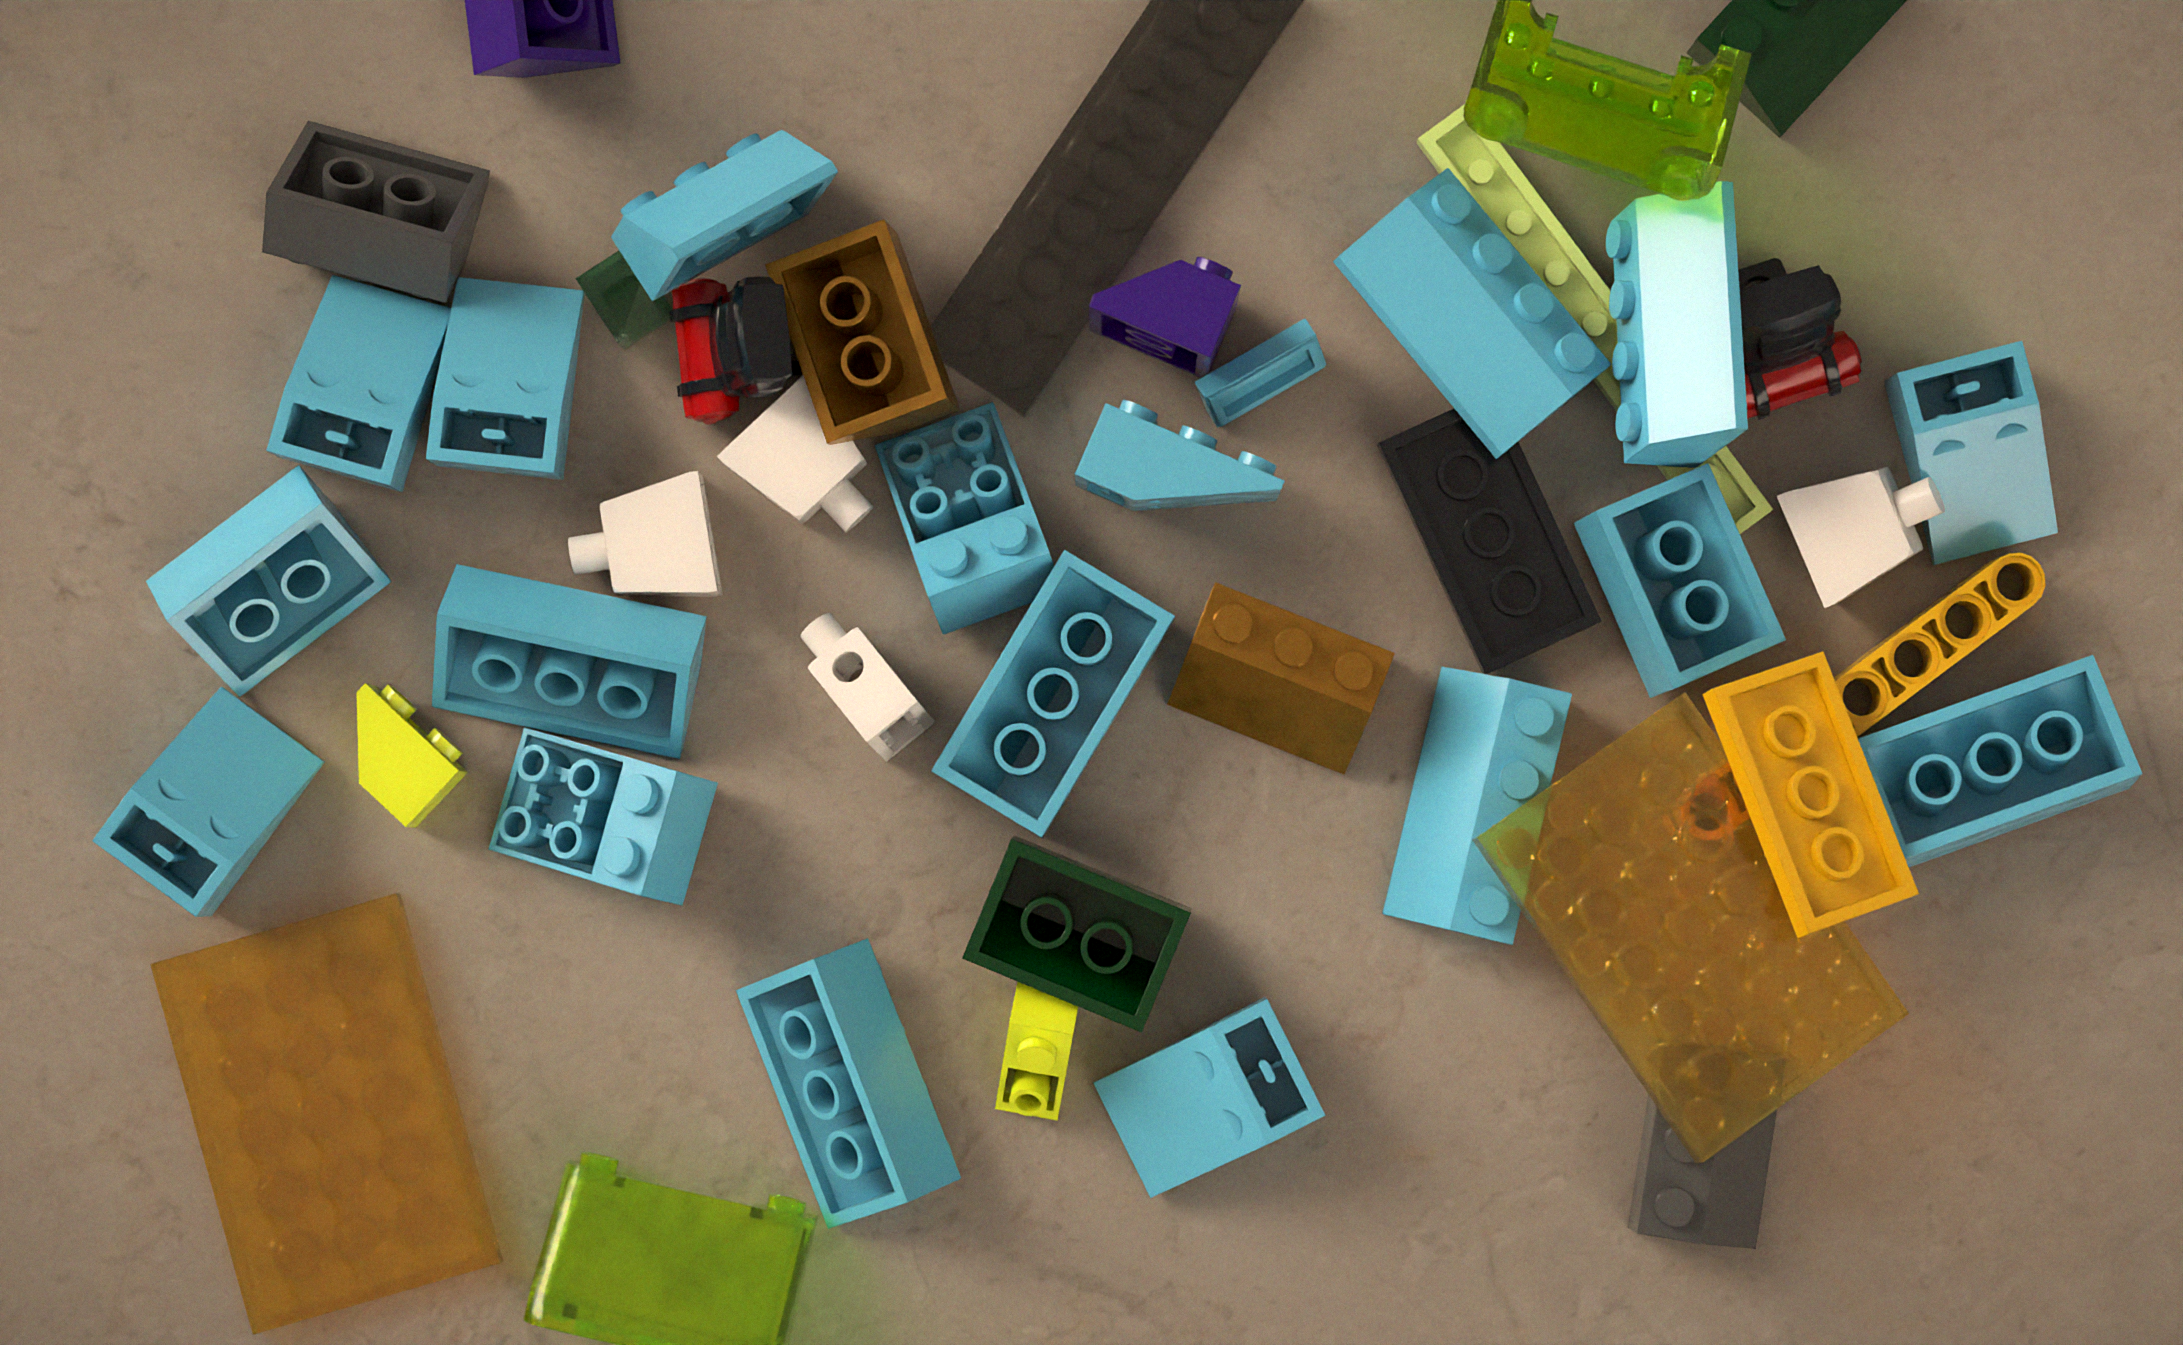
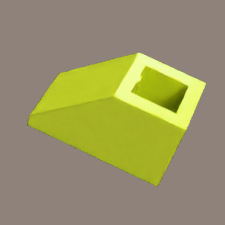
M365 683L356 692L359 784L405 827L416 828L468 773L456 761L463 752L436 727L429 734L422 730L410 718L417 709L393 686L388 684L381 691L377 686Z
M1017 982L995 1109L1058 1121L1078 1006Z

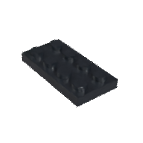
M1452 409L1377 444L1482 674H1489L1602 622L1519 442L1496 459L1458 412Z

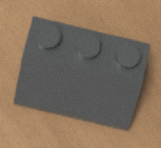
M307 121L266 192L262 252L288 259L293 263L314 266L349 276L355 280L372 282L405 291L417 297L430 298L446 303L466 263L489 182L490 170Z
M1657 1038L1628 1222L1629 1229L1636 1234L1697 1244L1756 1249L1785 1062L1784 1058Z

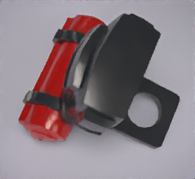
M1778 258L1738 270L1747 419L1756 416L1758 420L1770 417L1771 411L1826 393L1830 397L1841 394L1842 388L1860 382L1859 374L1861 373L1860 364L1862 359L1859 348L1845 331L1833 332L1835 320L1841 312V295L1830 274H1825L1819 265L1787 274L1781 260ZM1752 281H1765L1744 289V287Z
M701 277L692 279L688 283L679 286V288L672 290L673 309L669 311L670 322L675 323L681 374V384L677 386L678 397L683 398L686 418L703 422L707 425L716 424L718 421L732 417L734 413L739 411L740 396L745 395L746 398L773 395L776 394V391H780L783 388L788 377L803 375L799 362L791 361L783 285L776 284L771 277L743 278L734 284L733 290L730 292L727 291L726 284L719 283L714 279Z

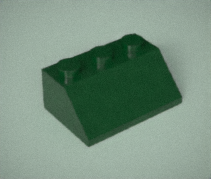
M1732 0L1696 38L1687 54L1780 138L1907 0Z
M1014 835L1009 842L962 959L1142 1033L1192 908Z

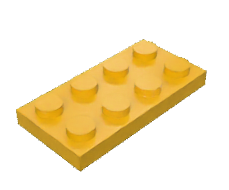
M1823 651L1715 687L1702 694L1797 938L1919 894Z

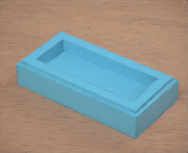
M1305 318L1195 381V385L1207 413L1218 428L1325 368L1327 364L1317 336Z

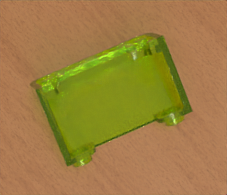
M1496 0L1481 43L1464 105L1463 117L1467 125L1475 133L1484 139L1497 141L1667 195L1675 200L1699 199L1710 193L1723 167L1751 58L1750 53L1721 44L1713 61L1700 66H1692L1693 59L1681 55L1672 76L1553 38L1559 16L1546 12L1543 19L1536 12L1533 0Z
M581 1152L579 1161H566L528 1294L523 1321L542 1328L616 1345L790 1344L818 1220L817 1215L805 1213L807 1202L791 1197L769 1194L767 1205H748L629 1178L628 1174L617 1171L618 1159L591 1152Z

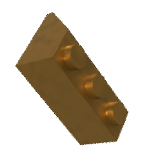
M885 219L765 264L769 277L776 284L783 285L789 336L827 444L833 445L899 433L960 410L898 233Z
M1215 582L1167 705L1345 775L1371 716L1395 653Z

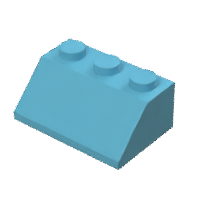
M782 129L763 140L758 133L752 134L733 145L726 152L727 160L712 168H709L706 162H701L683 172L674 180L673 183L676 186L674 189L659 197H656L653 191H648L631 200L621 209L620 212L623 217L611 238L650 299L654 301L808 215L838 173L833 162Z
M1709 463L1601 508L1574 522L1577 533L1650 698L1678 688L1786 640Z
M298 465L146 580V583L166 621L222 680L241 697L391 583V580L336 506Z

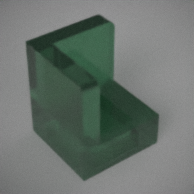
M620 251L615 252L576 278L582 290L623 350L670 321L669 311L672 310V307L664 295L652 301Z

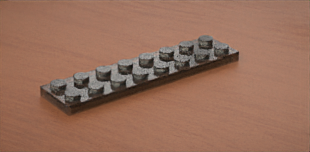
M1151 0L931 325L940 355L946 366L1025 418L1089 323V304L1093 295L1114 286L1305 0Z

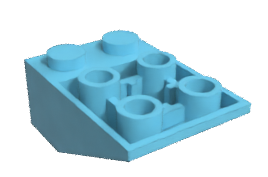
M332 275L284 388L266 451L285 460L403 492L440 365L451 308Z
M458 277L433 393L426 460L438 467L564 480L585 296L584 290Z
M2022 341L1898 372L1884 381L1911 484L1930 477L1935 483L1944 504V513L1922 522L1933 565L2058 533L2040 406Z
M1124 399L1119 408L1107 403L1105 404L1075 472V485L1132 511L1276 501L1285 482L1273 476L1277 468L1275 464L1245 451H1241L1238 460L1215 451L1218 441L1215 438L1185 425H1182L1179 434H1176L1157 425V413Z
M994 402L874 445L927 596L943 635L1034 601L1052 571L1054 564Z
M220 687L130 788L92 841L195 917H210L218 909L325 761L228 690Z
M524 727L488 850L632 894L683 906L718 782Z
M1266 997L1093 1082L1150 1198L1268 1145L1326 1116Z

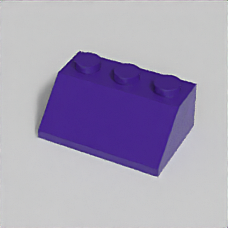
M465 0L474 75L526 78L611 67L621 64L613 0Z
M1197 257L1194 265L1178 260L1094 294L1089 304V328L1095 334L1202 378L1209 374L1232 321L1241 285L1230 280L1233 274L1232 270L1212 260Z

